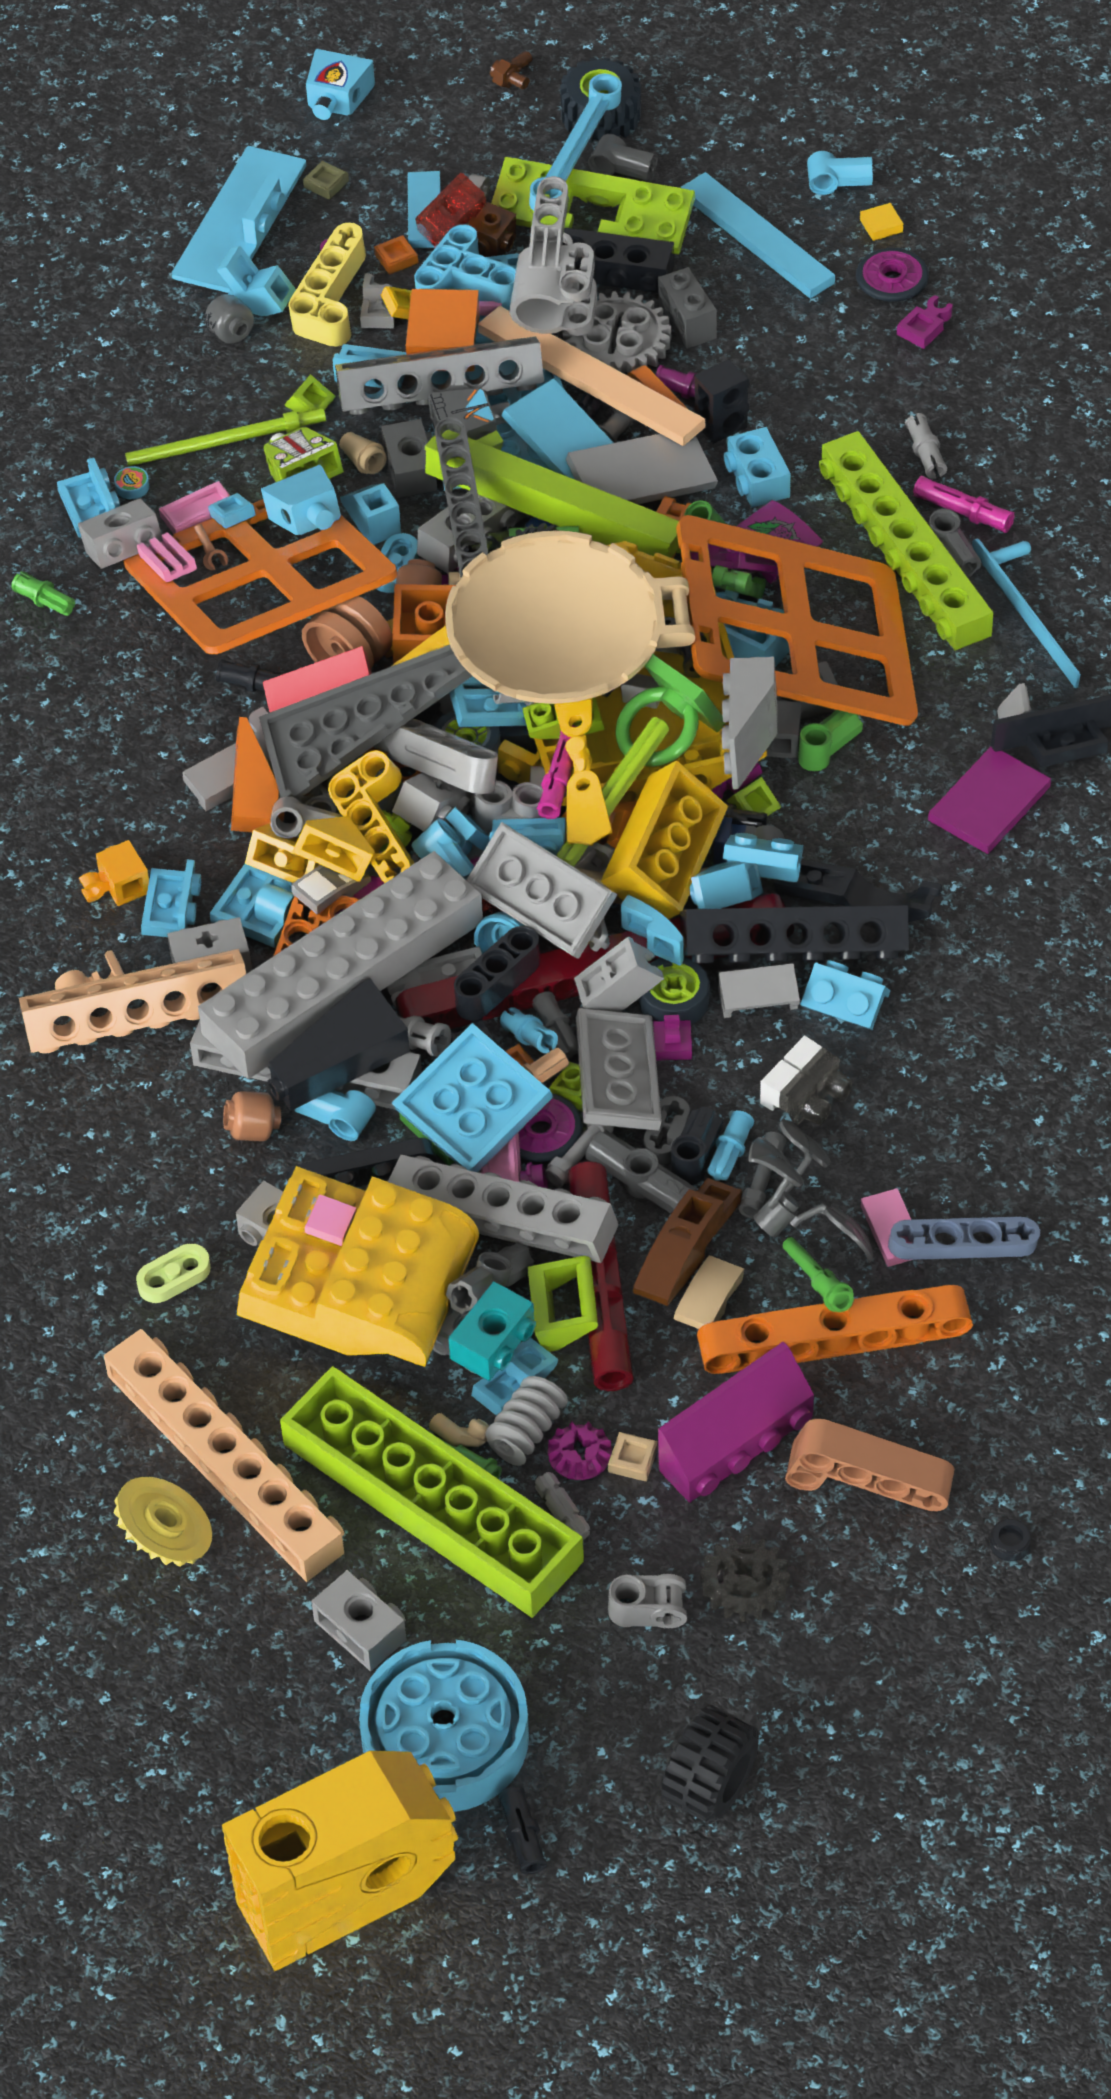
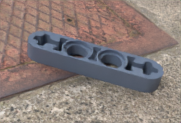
M1027 1217L902 1220L895 1223L892 1227L888 1247L894 1256L905 1260L1023 1257L1035 1251L1040 1238V1229L1033 1220ZM985 1232L994 1241L987 1244L980 1243L974 1238L973 1234ZM947 1233L955 1239V1242L949 1245L942 1244L936 1240L935 1235ZM1016 1233H1022L1023 1238L1027 1240H1021L1020 1235ZM923 1235H927L926 1244H925V1237H923ZM901 1236H907L909 1242L913 1243H906L905 1238H902Z

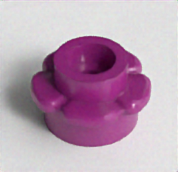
M530 1162L526 1165L525 1171H520V1180L530 1181L538 1187L548 1189L543 1164L532 1165Z

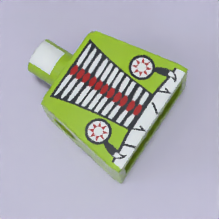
M307 427L299 428L286 435L277 433L272 436L270 442L264 445L269 471L275 482L317 465L322 466L329 479L344 472L337 443Z

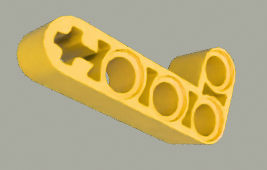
M371 751L337 773L331 779L328 791L343 817L349 816L373 848L374 854L370 862L381 880L386 883L398 875L394 868L399 866L401 872H403L415 863L378 804L379 801L399 787L402 774L400 769L384 752ZM385 768L380 776L375 777L379 770ZM355 789L351 796L345 798L350 790ZM372 816L367 824L362 825L367 817ZM389 843L387 849L379 853L381 847Z

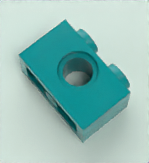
M493 1281L449 1336L450 1359L490 1381L498 1370L503 1371L512 1360L514 1350L520 1342H526L532 1336L536 1327L533 1302ZM491 1332H501L499 1334H489Z

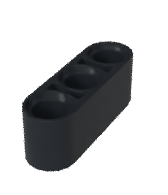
M528 926L512 928L458 975L454 982L456 1011L461 1018L470 1021L483 1018L538 969L540 965L539 936L533 928Z

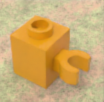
M129 840L96 853L99 872H88L79 877L84 887L81 891L87 902L96 901L105 892L109 891L117 906L147 895L149 885L148 870Z

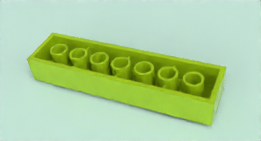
M334 1366L280 1419L284 1446L531 1618L540 1611L584 1562L583 1537Z

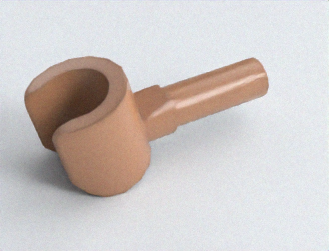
M202 524L196 525L194 529L206 553L203 558L204 566L209 570H216L212 563V556L214 554L219 557L223 566L227 565L228 557L226 553L222 550H215Z

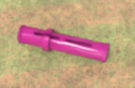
M920 476L915 483L913 496L968 517L970 522L977 525L983 523L1007 533L1014 522V512L989 503L988 499L979 496L976 498L924 476Z
M560 731L550 770L544 775L541 783L543 792L537 810H539L538 814L546 819H556L559 817L563 799L567 795V783L573 770V761L565 748L567 741L572 737L564 735L562 731Z

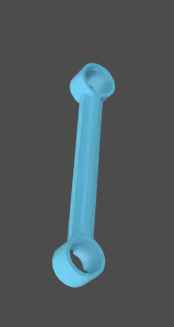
M598 74L590 80L589 102L546 177L538 178L530 185L529 205L533 211L539 183L551 176L560 177L566 181L605 111L619 106L622 83L616 76ZM606 90L608 91V94L600 93L598 91ZM550 189L545 194H549L551 198H557L562 192L558 189Z

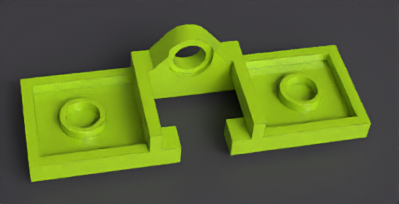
M505 157L491 204L515 213L516 225L531 228L534 211L529 205L530 185L534 180L546 177L552 165ZM572 169L566 180L569 202L564 228L572 229L574 223L573 214L569 213L574 196L586 203L589 201L602 207L612 206L613 208L619 205L615 222L601 219L598 232L674 242V254H680L696 197L694 190ZM551 215L545 216L540 222L545 225H552L558 221V218Z

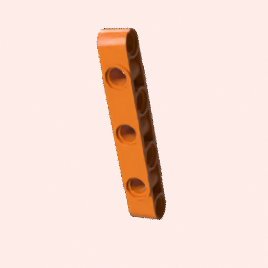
M945 1285L855 1298L852 1306L844 1312L830 1311L823 1303L715 1321L703 1325L697 1332V1338L705 1371L711 1374H724L743 1370L783 1341L790 1348L796 1362L801 1363L953 1338L967 1333L972 1328L973 1322L964 1289L958 1285ZM831 1328H837V1329H840V1330H838V1331H833V1330H830V1329H831ZM759 1340V1341H762V1342H760V1343H754V1342H751V1341Z

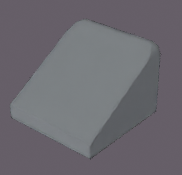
M636 674L629 681L621 685L622 701L628 703L640 692L649 688L659 687V685L651 676ZM660 701L650 703L645 707L657 709Z
M1025 683L1019 684L1000 704L997 710L999 719L1031 712Z

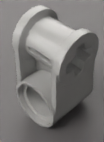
M661 1574L658 1576L621 1575L610 1584L608 1597L609 1618L613 1623L621 1627H679L687 1621V1612L683 1608L682 1594L686 1590V1581L681 1576L675 1574ZM627 1598L635 1602L627 1604L619 1600Z

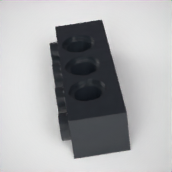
M564 228V233L570 235L573 244L585 243L593 249L595 262L593 278L597 285L658 293V277L673 272L674 242ZM582 257L577 258L575 270H581Z

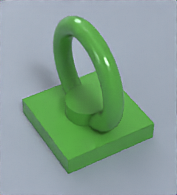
M652 654L645 668L659 687L649 688L640 692L624 706L619 714L615 728L618 747L625 756L633 745L630 738V726L635 715L643 707L653 702L662 701L673 713L684 719V726L680 736L671 746L652 754L645 765L647 767L668 764L684 754L695 739L699 720L717 733L726 724V722H723V716L703 689Z

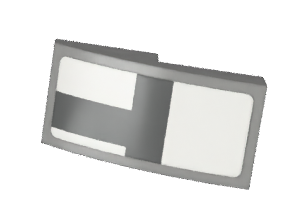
M320 865L291 884L292 894L318 915L342 895L352 897L371 882V877L365 872L361 881L358 882Z

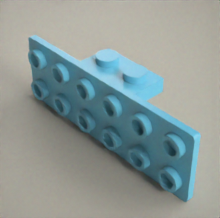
M247 146L173 269L172 278L229 293L231 288L218 273V266L230 248L239 245L252 260L306 168V160Z

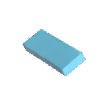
M440 171L408 172V242L412 248H436L441 241Z

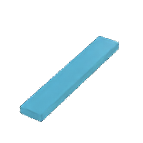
M706 172L681 186L683 189L695 191L696 197L693 205L810 299L835 284L834 273Z

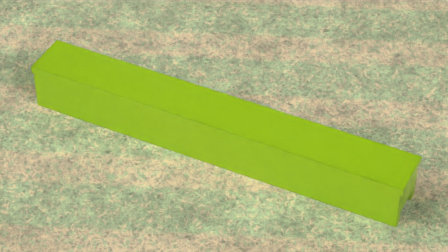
M446 430L442 437L452 440L460 434ZM434 435L425 445V473L443 480L437 442ZM468 437L478 495L558 527L579 526V533L592 535L593 541L605 545L627 541L636 544L638 551L652 556L657 552L670 558L675 552H681L678 546L676 530L678 520ZM453 457L448 460L447 465L457 468L462 466L466 460L461 457ZM458 485V487L468 491L471 489L466 485Z

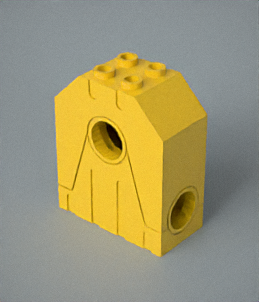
M368 1751L256 1807V1811L252 1809L221 1825L228 1853L236 1903L274 1971L305 1957L306 1952L309 1955L420 1898L456 1859L454 1842L458 1840V1836L452 1822L456 1821L455 1813L449 1801L445 1797L439 1799L433 1790L436 1787V1783L428 1766L425 1763L419 1765L411 1752Z

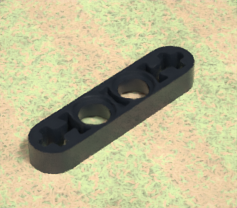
M414 1138L301 1163L296 1166L358 1188L369 1185L372 1176L388 1181L400 1155L414 1158L423 1156L435 1163L437 1158L430 1140ZM296 1166L287 1172V1181L291 1178Z

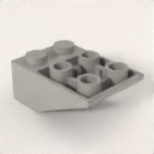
M774 657L730 658V673H723L724 695H729V698L722 702L723 722H729V725L722 727V748L730 750V752H724L725 774H732L733 789H739L778 734V703Z

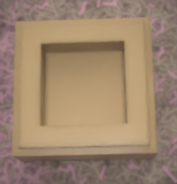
M619 1432L608 1463V1472L647 1482L658 1450V1441Z

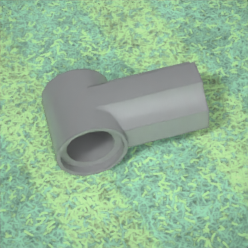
M285 796L278 799L272 807L270 826L272 831L281 838H299L307 820L343 816L335 812L304 805L294 797ZM288 811L293 813L297 820L293 823H284L278 818V815Z

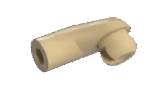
M438 1413L429 1423L430 1430L455 1447L460 1444L465 1447H480L487 1441L485 1433L489 1425L481 1419H472L469 1427L465 1428L459 1427L444 1414Z

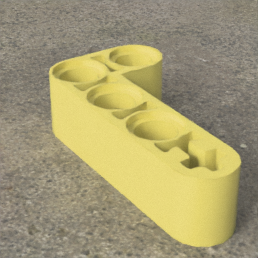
M348 222L336 227L292 295L288 304L292 328L295 334L334 347L342 346L350 340L351 329L348 310L344 304L338 301L366 257L363 233L359 225Z

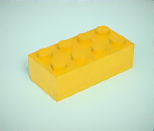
M678 761L650 774L601 882L611 891L618 894L617 896L623 901L627 895L635 897L656 909L667 919L680 914L690 895L691 878L699 874L728 809V805Z

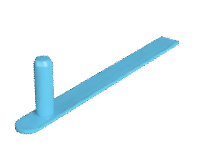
M978 538L974 539L972 547L981 559L983 566L1072 685L1078 688L1081 674L998 565L1029 554L1031 551L1030 543L1022 541L989 553Z

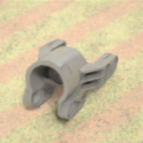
M556 176L547 177L539 183L531 226L530 247L525 248L518 256L509 313L515 323L530 332L549 334L566 330L571 335L579 336L588 333L594 324L597 304V286L593 278L595 269L594 251L585 243L573 244L570 235L564 233L569 202L568 185L564 179ZM550 189H558L562 192L557 198H548L544 195ZM551 215L558 218V221L552 225H545L540 222L545 216ZM578 257H582L581 270H575V262ZM579 313L587 317L582 323H573L569 320L572 315Z

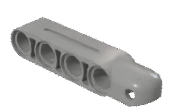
M411 719L373 746L388 753V758L465 791L487 794L495 790L498 754L420 720Z

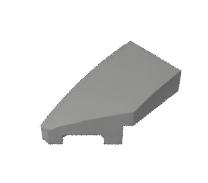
M365 273L363 282V303L360 315L361 328H394L395 317H391L380 295L385 286H393L387 283L379 285L374 282V276L370 273Z

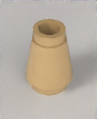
M347 432L340 439V448L361 473L376 474L382 470L387 456L381 444L353 432Z

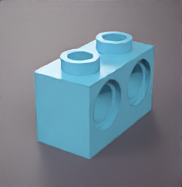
M767 427L728 437V452L724 453L725 466L729 473H734L738 492L741 496H746L751 508L767 504L771 500L779 501L790 498L791 473Z

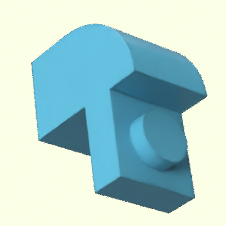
M240 245L230 248L217 268L218 273L231 288L228 294L240 299L255 315L268 316L283 312L296 291L278 265L258 270Z

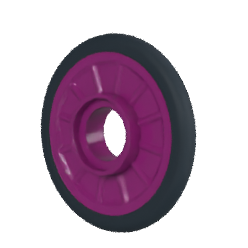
M884 248L871 252L860 261L856 270L857 282L866 294L873 298L890 302L903 301L916 296L925 288L929 278L925 262L915 253L900 248ZM894 271L898 272L900 276L896 278H890L885 276L884 274L887 272Z
M552 1093L553 1098L518 1132L521 1159L530 1162H549L555 1157H563L581 1137L583 1131L582 1118L574 1104L566 1098ZM539 1121H544L551 1125V1128L544 1133H536L530 1127Z

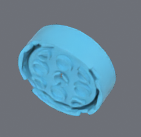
M431 1640L411 1645L387 1659L375 1671L364 1689L360 1702L359 1718L363 1753L368 1751L411 1752L419 1765L425 1763L428 1766L436 1783V1787L433 1790L439 1799L445 1797L449 1801L454 1812L479 1806L497 1796L513 1781L524 1763L529 1745L525 1692L512 1668L502 1658L485 1647L462 1640H456V1643L431 1644ZM441 1710L450 1711L455 1715L453 1724H434L432 1717Z

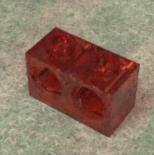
M461 172L415 218L417 230L436 247L450 229L457 225H467L472 217H477L486 205L485 193Z

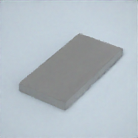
M655 434L568 452L566 462L575 480L635 504L662 500L665 496L676 497L714 489L718 482L696 436L685 446H682L662 434Z
M503 822L500 823L466 879L481 893L483 899L525 926L533 928L539 935L578 959L618 895Z
M578 1008L576 1027L583 1122L586 1124L659 1131L662 1119L652 1016Z

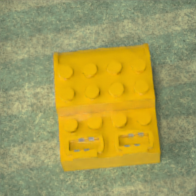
M296 1166L279 1200L264 1239L261 1240L247 1271L246 1279L239 1293L237 1315L348 1356L390 1354L425 1367L450 1308V1300L446 1296L447 1288L451 1282L464 1275L479 1239L478 1227L466 1213L455 1206L372 1176L366 1191ZM319 1194L356 1207L354 1219L342 1246L304 1233L305 1225Z

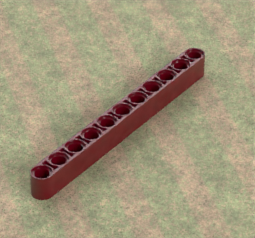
M767 894L721 909L786 907L779 895ZM680 917L669 920L681 933ZM793 924L787 929V938L794 932ZM754 925L750 930V939L754 944L761 946L765 942L766 933L761 926ZM716 926L712 934L713 940L717 945L725 946L729 941V933L725 927ZM630 931L608 936L610 945L606 950L600 948L597 952L593 951L588 943L579 959L563 949L540 954L538 969L481 1019L484 1021L499 1017L504 1011L511 1014L508 1010L510 1007L520 1011L533 1008V999L542 992H552L556 1001L579 996L574 980L577 975L625 938L630 937L635 943L647 948V938ZM655 955V957L652 960L647 962L650 964L660 957ZM729 955L714 956V960L727 957ZM684 956L692 960V956ZM458 976L406 989L396 997L395 1003L401 1018L406 1019L415 1015L423 1018L426 1023L433 1025L443 1023L448 1025L450 1029L471 1024L470 1020L461 1018L456 1011L454 982Z

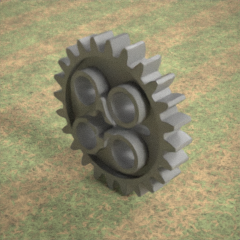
M616 291L612 292L611 298H606L603 293H599L594 324L588 333L575 336L569 334L566 330L562 331L563 341L621 373H629L643 365L647 366V364L657 367L658 358L665 359L666 350L670 349L671 326H669V317L663 316V308L654 309L653 300L643 303V295L630 299V292H626L623 298L618 297ZM580 313L574 314L569 318L573 323H582L587 319L585 315ZM622 316V319H621V326H622V327H619V329H618V325H617V324H618L619 318ZM616 341L615 352L612 354V343Z

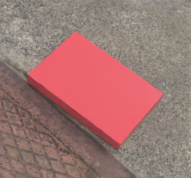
M363 646L264 681L263 686L269 712L370 675L369 661Z

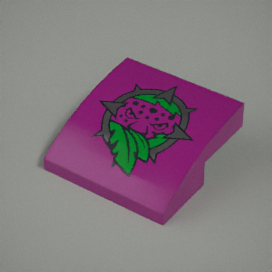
M771 500L736 526L780 538L804 540V544L821 547L823 540L804 521L774 500ZM761 573L770 584L779 578V574Z

